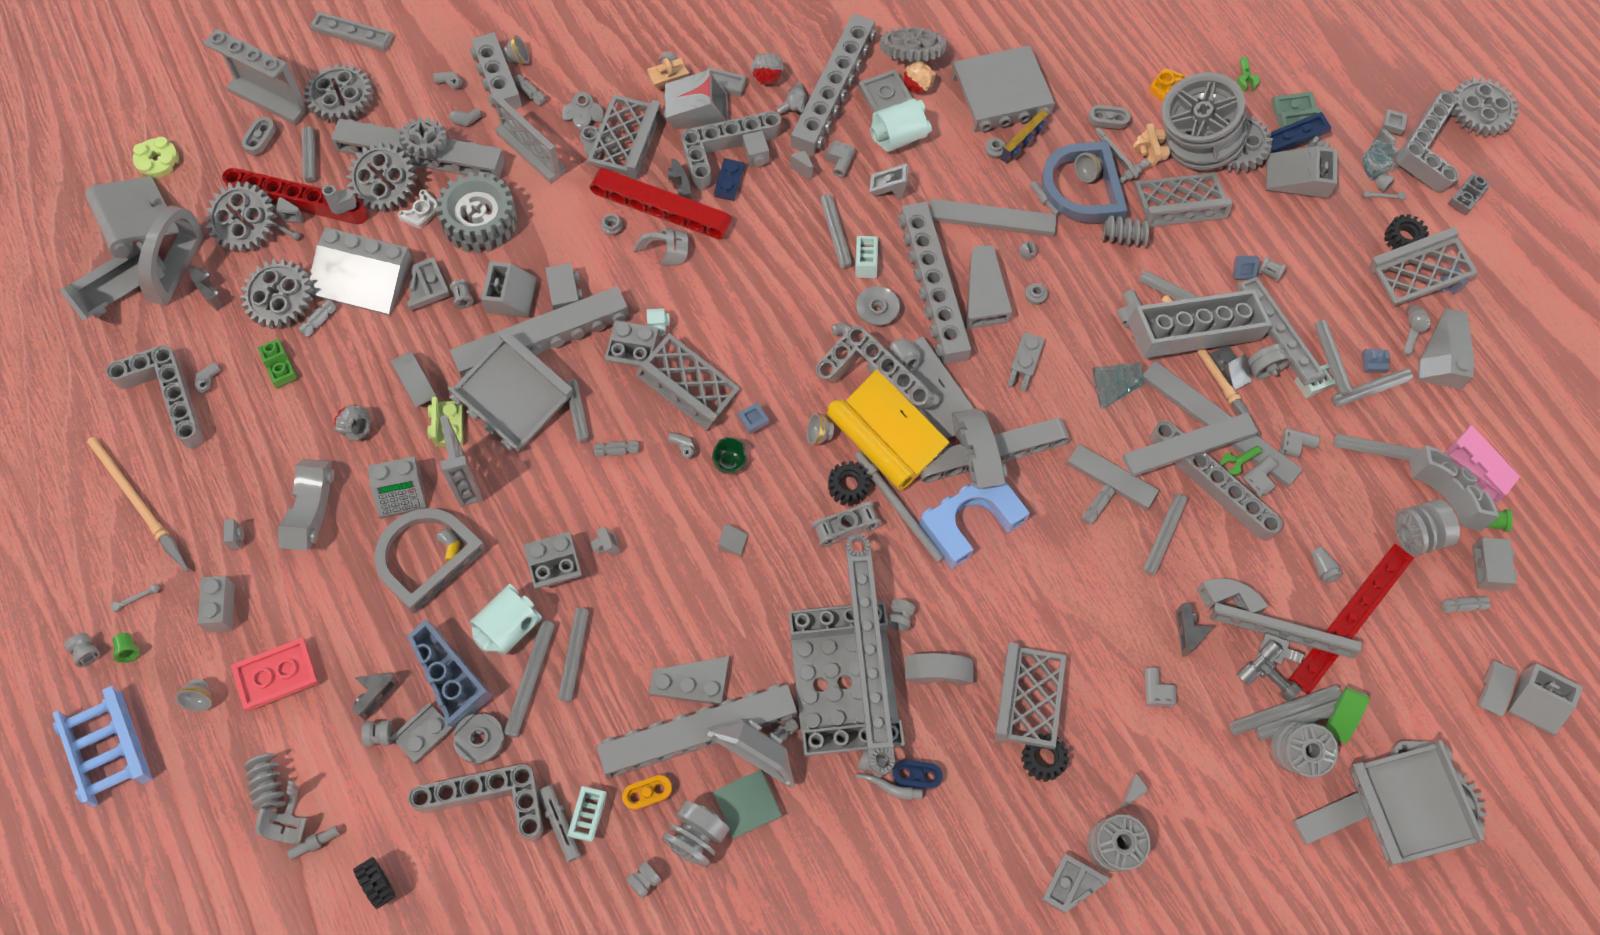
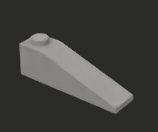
M1445 308L1419 360L1417 380L1462 390L1473 378L1474 354L1468 313Z

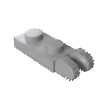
M1026 332L1023 333L1010 370L1011 375L1007 386L1012 387L1016 379L1015 376L1019 375L1024 377L1020 390H1026L1028 381L1032 378L1045 340L1044 338Z

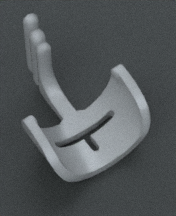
M664 227L660 230V233L651 232L643 234L632 249L633 252L645 249L649 242L653 240L666 241V252L661 264L676 266L682 264L687 257L688 236L685 231ZM674 235H675V239H676V242H675V250H674Z
M288 781L286 793L289 795V801L284 814L260 808L255 827L258 836L288 844H299L308 818L292 816L299 790L294 781ZM271 821L297 826V828L285 827L284 833L281 834L283 826L272 824Z

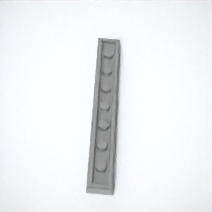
M1157 361L1141 377L1144 382L1203 426L1232 418ZM1257 435L1229 444L1241 454L1255 446H1260L1262 453L1250 460L1257 465L1270 455L1278 466L1268 474L1287 488L1303 470Z

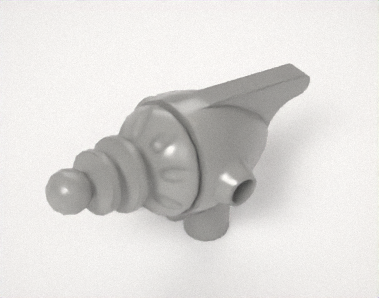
M797 82L793 88L788 90L784 104L776 108L780 115L790 109L792 111L799 110L800 113L803 112L807 100L803 84Z

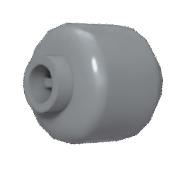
M900 339L891 343L888 351L909 371L914 370L920 360V352L915 345L908 339Z

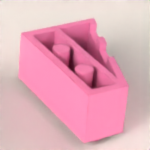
M1472 425L1445 451L1446 454L1452 456L1451 461L1461 468L1466 466L1478 478L1476 483L1484 493L1489 492L1494 504L1505 497L1520 478Z

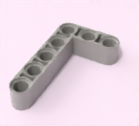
M1443 90L1429 103L1396 154V161L1401 167L1437 192H1444L1459 178L1458 171L1452 165L1428 149L1456 104V96L1449 90Z
M769 111L685 130L681 135L682 150L694 188L702 191L711 186V170L706 154L742 146V135L763 131L766 141L777 138L781 133L780 115L777 112Z
M861 326L851 327L821 359L816 367V372L820 378L829 383H835L863 356L914 405L921 409H926L934 403L932 391ZM863 333V339L856 343V337ZM878 348V354L875 357H871L872 350ZM848 350L846 358L841 359L842 352ZM894 362L893 370L887 372V365ZM832 366V373L826 376L827 368ZM910 377L909 384L902 387L903 379ZM921 392H925V399L922 402H918V395Z
M166 345L157 346L114 361L108 365L106 374L120 389H128L158 378L176 437L185 447L190 449L197 448L202 444L204 440L185 375L180 360L170 347Z
M525 764L420 785L413 788L408 795L409 804L420 813H430L513 795L517 828L522 837L529 842H535L544 833L537 778L532 769ZM522 773L530 774L526 783L520 784L517 782L518 777ZM498 778H503V786L499 789H493V782ZM471 784H479V789L476 793H467L468 787ZM447 789H453L452 797L443 800V792ZM427 794L428 799L426 803L417 805L418 797ZM525 798H533L531 807L527 809L521 808V803ZM531 822L537 823V829L534 833H525L527 824Z

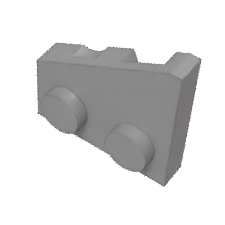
M434 257L413 265V279L410 282L409 288L411 291L410 299L407 302L410 311L450 296Z
M1064 854L1041 901L1064 914L1105 885L1109 878L1071 856Z

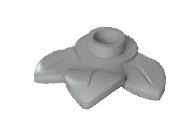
M578 92L573 96L572 102L563 108L562 118L564 121L573 120L575 126L582 131L584 127L589 126L591 120L602 123L604 114L601 106L593 102L592 97L588 93ZM585 99L586 102L584 104H580L579 100Z
M586 126L580 133V140L584 144V152L588 157L600 126L597 128ZM611 135L603 137L601 141L605 145L614 140L611 138ZM616 145L607 150L609 154H613L618 151V147ZM605 152L596 154L594 159H599L601 153L606 155Z

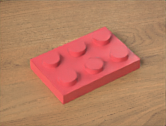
M303 637L231 665L242 706L246 712L319 684L306 640Z

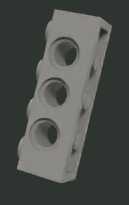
M495 32L472 38L473 47L470 48L473 60H478L476 67L479 76H484L482 83L485 91H490L488 99L491 107H496L494 98L499 95L513 109L521 108L518 90Z

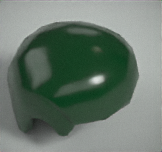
M725 437L718 441L712 452V461L719 472L733 475L740 472L746 464L747 457L744 443L733 437Z

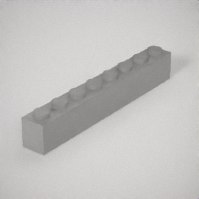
M339 119L331 137L336 152L356 155L355 153L358 152L362 155L364 153L362 147L370 150V143H373L378 148L379 142H382L384 146L389 142L393 145V148L397 145L403 151L399 141L400 132L393 127L387 128L372 123H360L351 119ZM453 138L446 139V146H442V152L436 150V156L428 154V158H425L424 155L416 158L415 153L407 155V157L413 160L410 165L468 176L467 172H473L474 176H479V172H485L487 178L490 174L496 176L497 181L505 163L503 152L500 148L479 145L474 142L458 141Z
M618 286L508 327L506 330L537 356L547 349L557 348L568 341L581 339L584 335L591 332H599L605 327L614 324L615 320L623 322L629 318V313ZM503 330L450 350L461 378L500 339L499 334Z
M781 684L772 685L767 689L768 691L758 693V691L750 692L744 696V699L737 701L729 699L723 701L719 707H704L699 709L697 714L691 716L682 714L673 718L674 721L666 724L664 722H657L650 725V729L641 732L639 729L627 732L625 737L616 739V737L604 739L601 741L602 744L597 745L606 778L610 779L718 744V742L706 736L705 730L707 727L740 719L748 722L751 719L764 729L783 723L789 718H797V710L788 684L784 686Z

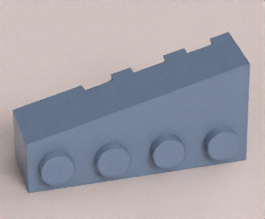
M424 620L407 635L419 664L422 665L426 674L425 677L436 696L435 699L442 709L448 726L455 729L464 717L474 714L494 697L492 692L455 648L430 621Z

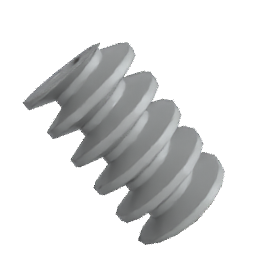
M1109 215L1104 223L1101 240L1104 241L1106 236H1109V242L1112 243L1114 238L1117 237L1118 244H1121L1122 240L1126 239V245H1129L1134 240L1135 247L1139 245L1140 241H1143V248H1145L1149 236L1148 221L1144 220L1140 225L1139 219H1135L1131 223V219L1126 218L1123 223L1121 216L1117 217L1116 221H1114V216Z
M276 754L258 755L244 764L245 770L248 771L246 779L250 781L248 789L252 790L249 796L250 799L254 800L251 804L254 810L260 811V808L275 810L286 805V801H278V798L284 796V792L276 791L277 788L283 785L282 782H274V779L280 777L281 773L272 772L273 769L279 766V763L270 762V760L277 757Z

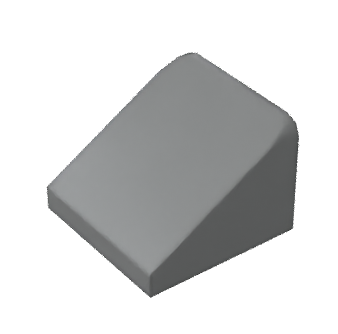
M803 150L790 156V167L804 177L812 179L813 164L807 152Z
M279 197L276 210L283 222L304 223V218L299 208Z
M724 524L718 543V550L741 556L748 534Z
M1137 774L1128 783L1120 804L1122 807L1128 806L1147 792L1148 788Z

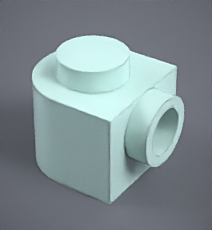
M664 308L646 309L647 326L659 328L660 336L666 335L665 326H670L669 312L665 313Z

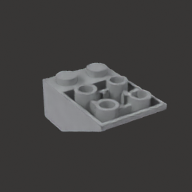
M1315 146L1268 154L1266 160V190L1329 198L1337 185V149Z

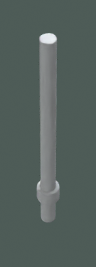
M862 451L857 452L854 457L863 468H866V474L869 473L870 479L874 481L937 563L941 562L945 557L879 474V469L873 463H870Z

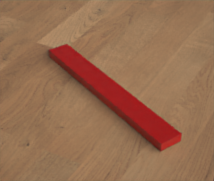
M1393 544L1326 629L1325 633L1352 640L1413 561L1414 557L1397 544ZM1312 648L1288 680L1290 682L1294 681L1301 688V691L1308 695L1339 655Z

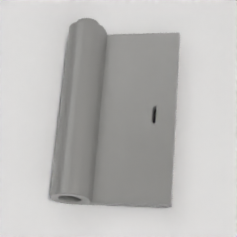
M152 176L93 185L85 192L87 202L111 255L116 258H126L133 252L132 241L145 239L157 216L167 207ZM175 222L169 227L165 235L179 233Z
M922 336L912 342L920 352V360L918 366L910 372L932 391L934 403L926 409L914 406L947 440H950L956 436L952 413L974 408ZM868 361L866 367L872 374L876 368ZM889 363L886 367V371L890 372L891 370H893L894 365L892 363ZM910 377L903 379L902 387L909 384ZM921 392L918 395V402H922L925 399V392Z

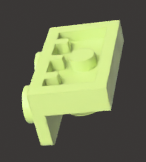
M432 397V405H428V416L431 418V425H428L427 428L428 438L432 439L435 447H446L440 416L447 415L461 446H463L464 404L462 403L459 406L454 401L439 402L437 397Z

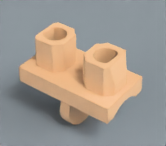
M668 58L662 59L663 64L647 69L652 84L658 91L665 89L666 83L689 76L682 58L670 62Z
M1147 124L1146 131L1137 137V141L1133 144V149L1149 159V167H1155L1158 161L1167 160L1170 150L1168 146L1159 145L1165 140L1164 130L1155 129L1153 124Z

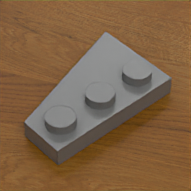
M729 656L654 669L649 696L721 706Z

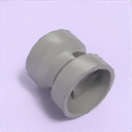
M894 599L890 607L892 612L887 617L888 626L896 630L908 631L911 624L909 618L913 615L915 606L908 601Z
M78 633L69 638L64 644L66 651L69 654H73L72 659L77 667L88 666L100 656L97 647L91 645L92 640L87 633Z
M384 720L376 724L373 721L363 723L362 743L364 747H372L374 744H381L382 746H390L392 744L393 727L390 720Z
M864 750L857 769L863 772L868 770L874 776L881 778L882 775H877L870 769L868 751ZM884 755L877 756L875 758V765L885 768L888 758Z
M646 861L639 866V873L630 874L625 879L641 898L648 894L650 884L656 886L662 881Z

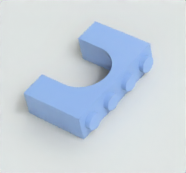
M1006 482L1002 485L980 489L967 484L959 490V494L956 496H948L941 501L940 506L935 509L931 507L922 513L919 523L920 527L945 557L944 560L951 569L969 559L973 552V548L959 531L955 522V515L961 509L968 506H980L989 510L1007 533L1027 521L1030 514Z

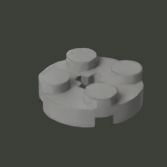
M484 713L471 714L464 717L457 724L453 734V744L457 754L466 762L476 765H483L493 760L500 753L505 743V736L500 723L493 716ZM484 733V742L473 744L475 741L474 734L481 735Z

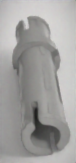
M549 785L540 789L538 795L546 811L544 813L545 818L549 819L566 863L580 858L581 853H579L574 838L567 836L569 825L563 813L565 809L563 805L559 804L553 786ZM550 802L552 803V805H553V807H554V809H555L556 815H557V817H558V819H559L558 821L556 820V817H555L554 812H553V810H552V808H551ZM560 827H562L569 845L566 844Z

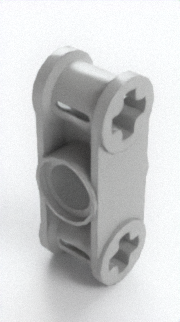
M865 502L852 509L814 521L811 527L813 530H816L820 539V547H828L854 534L869 532L880 527L882 521L877 518L874 512L873 502ZM849 522L852 526L844 527L841 523Z

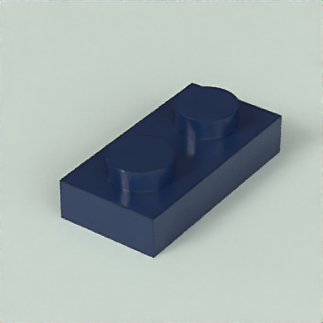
M724 158L714 190V197L735 201L744 171V162Z

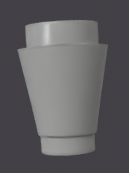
M1323 547L1311 552L1320 580L1328 584L1342 576L1341 567Z

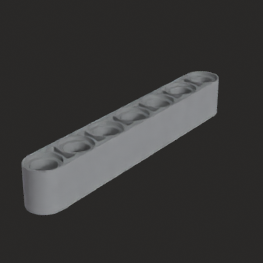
M1061 418L1043 421L994 435L1001 463L1060 447L1070 441ZM962 444L945 448L920 473L922 482H933L969 472L966 459L969 450L962 446Z
M1164 420L1157 423L1150 435V441L1152 444L1184 433L1171 422ZM1159 432L1164 433L1167 437L1161 436ZM1206 452L1174 463L1259 539L1264 541L1271 540L1282 528L1281 518ZM1193 462L1200 464L1201 467L1195 466ZM1211 477L1217 479L1219 483L1214 482ZM1229 493L1234 494L1236 498H1232ZM1246 508L1251 509L1254 514L1249 513ZM1265 524H1268L1272 530L1266 528Z

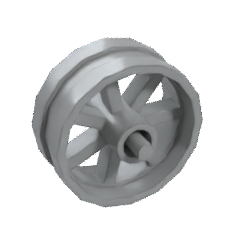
M1275 344L1261 348L1259 352L1249 358L1248 365L1254 379L1259 380L1272 375H1278V372L1290 364L1291 357L1286 353L1283 344Z

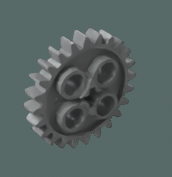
M898 27V30L891 29V32L886 31V34H882V37H880V50H883V54H887L888 57L894 56L893 59L901 58V61L906 59L909 62L914 60L920 62V59L928 61V58L934 60L935 57H941V54H944L946 38H943V35H938V32H932V29L926 31L925 28L906 27V29Z
M335 63L332 69L327 65L326 71L320 68V74L313 73L314 80L308 79L309 85L304 86L306 92L303 95L310 112L314 113L317 119L322 117L323 122L330 119L332 124L336 119L346 118L349 120L351 116L359 118L358 112L365 113L364 107H370L369 101L373 100L372 94L374 91L367 74L363 73L361 68L356 70L354 65L348 68L346 63L342 67ZM334 80L338 84L345 106H342L332 83Z
M1473 77L1471 81L1466 79L1463 84L1460 83L1453 91L1457 101L1451 115L1458 116L1455 122H1463L1461 127L1468 126V132L1475 130L1476 135L1483 132L1485 137L1489 133L1495 136L1497 133L1503 134L1505 130L1508 131L1517 119L1516 116L1519 114L1516 111L1519 105L1514 104L1517 100L1516 98H1510L1513 92H1506V86L1499 87L1500 82L1492 84V79L1485 82L1483 77L1479 81Z
M1245 113L1248 131L1246 143L1237 157L1229 163L1220 166V170L1226 166L1227 172H1230L1232 168H1235L1236 173L1239 172L1240 168L1247 172L1248 166L1255 169L1256 164L1262 165L1263 159L1267 160L1273 139L1270 138L1271 131H1267L1268 126H1261L1262 120L1254 121V115L1249 119L1247 118V113Z
M379 142L378 148L373 143H370V150L362 147L364 153L361 155L356 152L355 154L358 159L350 160L354 167H347L352 172L351 175L346 176L348 180L352 181L347 187L354 189L352 190L354 196L359 197L367 209L371 207L373 211H376L379 207V210L385 212L386 206L391 211L394 208L393 204L401 207L400 200L402 199L407 202L408 199L405 195H413L410 187H416V184L412 182V179L417 178V175L412 173L416 170V167L410 165L413 160L407 157L408 154L405 151H401L400 147L396 145L393 148V145L389 142L386 146ZM385 158V163L382 166H378L379 161ZM369 164H372L374 168L395 186V189L392 190L368 167ZM400 172V177L397 180H393V176ZM370 174L369 180L364 182L365 175ZM385 188V193L379 196L380 189Z
M237 181L236 187L228 183V190L220 187L222 194L219 195L214 192L216 200L208 201L213 205L212 208L205 209L210 213V216L204 217L205 220L211 222L206 225L207 229L212 230L209 235L216 238L215 242L220 245L222 244L223 248L227 250L230 248L233 252L239 250L245 253L246 247L254 251V244L262 247L260 240L268 241L266 234H273V231L269 229L270 226L277 225L272 222V219L277 217L275 213L271 212L276 209V206L270 204L273 199L266 196L267 192L262 189L260 190V187L255 184L252 186L248 182L243 185ZM243 198V203L238 206L239 200ZM230 204L234 210L241 213L240 215L255 227L254 230L248 224L241 221L242 219L227 206ZM259 212L257 219L253 220L255 213ZM228 214V219L224 222V217ZM244 228L243 234L239 236V231Z
M273 259L272 265L264 261V268L262 269L257 265L256 273L249 272L252 278L244 279L248 285L241 287V290L246 293L240 296L245 301L241 304L246 309L245 314L251 317L250 319L255 323L258 322L262 327L266 325L270 329H273L274 325L281 329L283 323L290 327V320L292 319L295 322H299L297 316H305L302 310L304 308L310 309L311 307L307 304V301H313V298L309 295L314 292V289L310 286L313 282L308 278L309 275L303 271L304 269L300 265L296 266L293 261L287 263L284 259H281L280 263Z

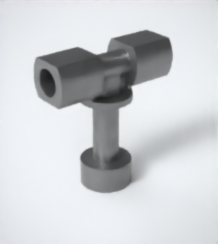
M1269 640L1258 651L1260 655L1251 664L1247 662L1236 675L1248 686L1258 676L1261 678L1267 676L1282 690L1280 696L1289 702L1299 694L1301 688L1294 681L1288 683L1274 670L1276 664L1273 661L1283 650L1272 640Z

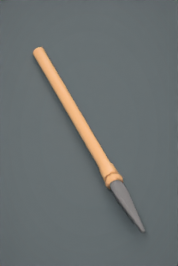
M1169 295L1161 299L1163 303L1172 301ZM1196 350L1223 390L1228 403L1233 405L1236 413L1241 415L1248 412L1251 417L1247 407L1240 400L1241 396L1228 383L1207 350Z
M89 438L87 443L150 527L149 529L154 535L155 540L160 542L163 550L188 572L189 569L173 538L169 536V532L155 519L97 438Z

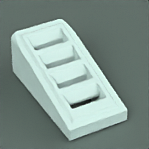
M857 236L855 277L876 278L878 237Z
M1329 364L1320 366L1326 374L1327 382L1325 379L1320 380L1321 384L1317 381L1314 382L1315 386L1312 383L1304 386L1298 377L1295 379L1294 382L1306 399L1336 386L1335 380L1327 372L1328 370L1331 372Z
M581 786L568 837L593 843L606 802V791ZM586 798L597 800V805L585 802ZM583 807L593 809L595 814L582 812ZM584 817L592 819L593 821L592 824L579 821V818ZM576 827L590 829L589 834L575 831Z

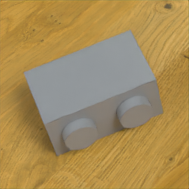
M571 263L545 268L553 310L583 299L581 289L577 290L576 284H580L578 271H573Z
M1482 537L1472 545L1477 589L1506 591L1516 584L1517 572L1514 570V550L1511 548L1510 539Z
M226 576L201 577L197 624L207 633L232 631L235 584Z

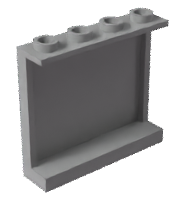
M217 28L203 43L204 46L222 54L234 77L226 86L229 93L294 125H297L308 112L286 62Z
M1030 45L953 62L951 76L953 81L958 80L975 122L973 127L974 133L988 131L997 127H1006L1015 123H1025L1032 120L1041 110H1044L1048 113V116H1051L1054 100Z
M504 328L499 334L500 339L453 388L449 386L447 389L452 393L449 397L457 405L460 406L463 403L468 408L466 412L475 421L480 418L485 423L483 426L485 430L492 436L498 434L502 438L500 443L509 451L514 449L519 453L574 394V391Z
M1442 740L1437 741L1433 745L1372 762L1353 764L1349 768L1388 867L1469 846L1484 840V827L1479 819L1476 820L1472 811L1474 809L1473 801L1468 794L1465 795L1462 788V776L1458 770L1454 769L1451 762L1453 760L1451 750L1448 746H1444Z

